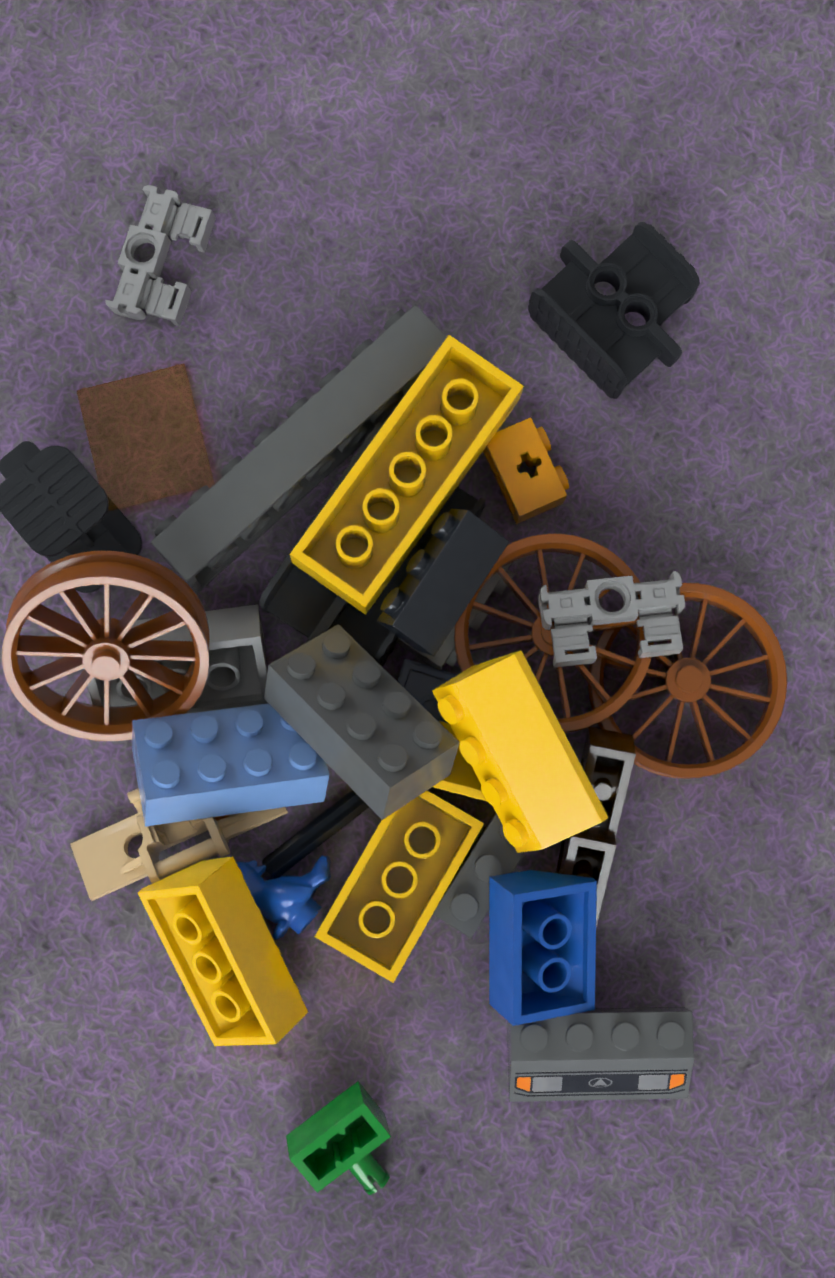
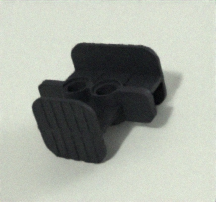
M639 222L634 227L633 233L599 265L574 240H569L562 247L560 258L566 266L542 289L536 288L531 293L528 305L531 319L587 374L591 381L593 380L597 384L596 386L600 390H603L609 398L617 399L622 394L623 389L656 358L667 367H671L682 354L681 348L660 325L683 304H687L692 300L700 285V280L695 268L685 260L681 253L679 254L671 243L669 244L661 233L659 234L651 224ZM607 282L614 287L616 293L612 295L600 294L596 290L595 284ZM637 312L644 317L646 324L634 326L626 320L625 314Z
M24 441L0 460V473L6 479L0 485V512L30 548L36 553L45 556L50 563L69 555L90 551H118L139 556L142 549V539L139 532L69 449L62 446H49L40 451L33 442ZM104 585L76 587L75 590L81 593H92Z

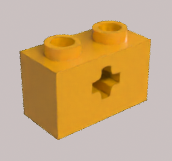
M531 417L496 432L483 450L516 524L563 504L567 497L565 490L569 489V483L560 465L554 467L547 453L551 450V444L542 426L536 428ZM523 461H525L528 467L536 466L532 478H530L527 472L519 473Z

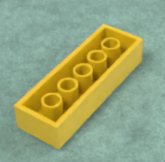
M448 335L290 553L292 564L366 615L516 406L524 386L457 339Z

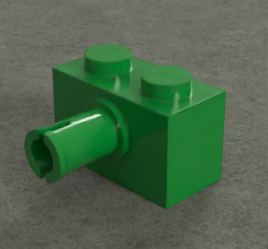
M359 1081L286 1135L290 1161L317 1193L348 1169L363 1186L364 1191L368 1195L378 1192L377 1188L373 1185L375 1181L382 1189L390 1178V1174L382 1168L370 1153L391 1137L386 1116Z

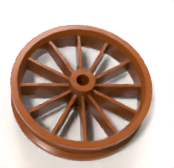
M541 534L526 537L507 545L455 624V653L461 673L474 666L471 651L533 641L535 646L524 656L527 660L538 650L543 652L535 674L539 682L548 655L554 657L551 629H555L554 621L550 630L542 627L540 612L503 569V567L513 561L536 554L541 587L546 585L547 592H549L543 559V553L546 552L565 553L579 557L567 590H573L584 559L602 568L612 578L633 576L634 583H640L639 579L628 565L612 551L582 537L567 534ZM497 573L536 620L532 623L475 602L477 596L490 578ZM611 590L602 591L599 594V600ZM475 609L532 631V635L469 645L468 628L471 611ZM639 613L635 621L592 626L593 631L636 624L637 643L633 660L596 647V654L598 656L630 667L626 679L612 697L606 693L583 664L574 665L605 702L598 708L585 714L571 717L562 667H555L564 715L563 719L557 720L564 733L585 729L608 718L628 702L639 688L652 658H639L638 656L640 641L645 640L643 626L637 627L636 621L639 620ZM654 642L648 643V646L654 645ZM572 651L565 652V655L574 653Z
M90 551L69 555L44 566L34 573L23 584L13 599L9 609L2 645L4 675L12 693L21 705L35 718L53 729L71 736L95 741L132 740V720L186 714L200 697L209 669L210 634L208 619L203 605L191 587L173 571L155 561L135 554L118 551ZM104 585V618L96 620L75 590L76 587ZM111 585L141 591L121 620L111 618ZM59 593L81 624L41 605V603ZM153 597L173 609L171 612L131 628ZM28 619L62 637L20 635L25 621ZM186 625L193 641L151 639ZM23 655L57 656L63 658L31 670ZM153 660L192 661L186 674L181 675ZM84 668L65 696L45 685ZM134 672L169 689V691L152 699ZM93 678L104 680V706L76 701ZM120 678L137 704L110 707L111 680Z
M682 583L680 587V595H684L685 601L701 602L688 658H683L681 652L673 654L676 662L672 663L665 656H655L668 671L664 673L648 669L646 676L663 679L666 681V685L635 693L629 699L631 701L665 690L670 694L632 734L634 740L674 698L678 700L665 760L655 758L635 746L636 756L634 764L648 772L670 778H701L719 774L743 763L768 740L781 717L786 699V664L779 641L772 628L756 609L735 594L721 588L699 583ZM707 604L724 610L739 622L700 661L695 659ZM632 625L605 629L599 637L596 647L609 651L614 638L622 628L637 641V631ZM743 625L755 639L763 656L709 672L706 667L708 661ZM598 655L596 661L591 663L589 667V672L603 689L605 666L630 671V667ZM765 661L768 678L767 697L711 684L712 676ZM588 683L589 699L592 710L605 702ZM708 690L765 704L763 713L753 732L749 735L706 695ZM699 699L744 740L732 752L716 760L714 759L697 704ZM685 702H689L707 763H671ZM612 715L598 723L600 729L622 733Z

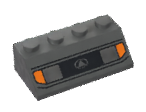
M685 1007L595 1008V1010L516 1026H512L507 1021L509 1102L688 1098L694 1062L692 1011Z

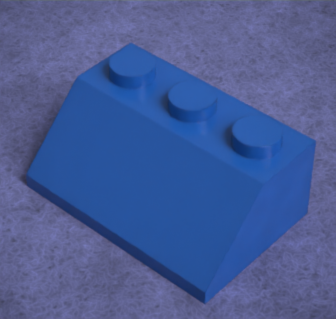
M535 870L489 876V1004L512 1026L595 1010L597 881L595 879Z

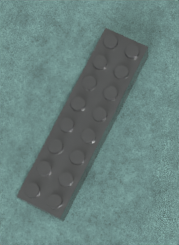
M416 304L406 313L401 309L392 315L383 327L386 330L374 342L370 338L362 342L351 355L354 360L342 370L335 368L330 371L319 383L321 389L309 400L303 397L294 403L286 413L288 419L277 429L271 426L264 430L253 443L256 448L243 459L241 456L232 459L222 469L220 474L223 477L211 488L207 485L200 488L188 500L187 504L190 507L178 518L174 515L168 517L156 528L154 534L157 537L151 541L152 545L196 594L205 588L364 444L366 437L373 431L374 426L378 422L387 421L447 338Z

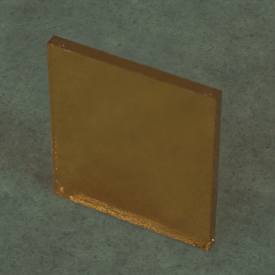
M176 364L172 367L76 390L98 482L108 496V511L199 490L206 485L211 488L215 484L185 364Z

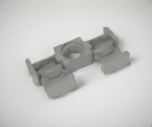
M146 185L142 190L148 198L139 225H130L117 263L123 273L113 301L105 299V303L114 314L144 320L147 314L170 320L174 325L180 327L192 291L187 284L176 282L175 286L163 284L164 280L160 275L171 245V240L168 236H171L170 238L174 241H177L178 236L182 239H190V245L196 246L198 251L205 253L216 217L211 209L183 203L175 191L166 189L163 194L159 191L158 187ZM200 219H202L201 224H200V227H199V230H198V233H197V236L195 237L196 232H197V229H198V226H199V223H200ZM144 243L154 245L155 254L149 261L138 262L134 259V252L138 246Z
M673 571L668 580L634 583L633 576L587 580L584 589L547 592V586L544 585L539 592L538 602L542 627L550 630L554 621L555 629H551L554 652L553 668L594 663L597 659L596 647L589 646L588 632L593 631L592 626L635 621L638 613L637 627L643 626L645 637L644 641H640L639 658L679 654L683 650L678 615L685 607L684 595H680V587L682 586L680 574ZM608 589L619 592L624 601L623 608L617 612L604 610L599 603V594ZM673 608H674L675 616H673V614H672V609H673ZM668 640H670L671 642L669 644L648 646V643ZM588 649V652L586 653L565 655V652L567 651Z

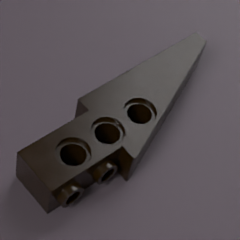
M589 726L580 764L608 818L600 824L562 840L556 873L588 877L597 881V927L616 849V834L636 751L633 735Z

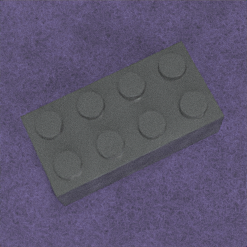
M339 624L268 665L264 699L382 820L451 774L460 742Z

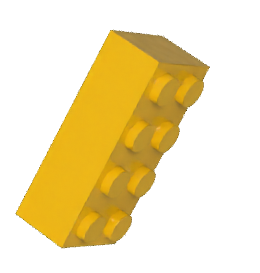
M425 791L381 820L314 937L394 983L484 823L429 791Z

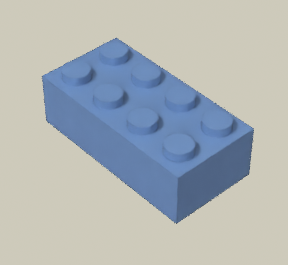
M270 704L132 720V752L145 827L324 802L329 780L327 763Z

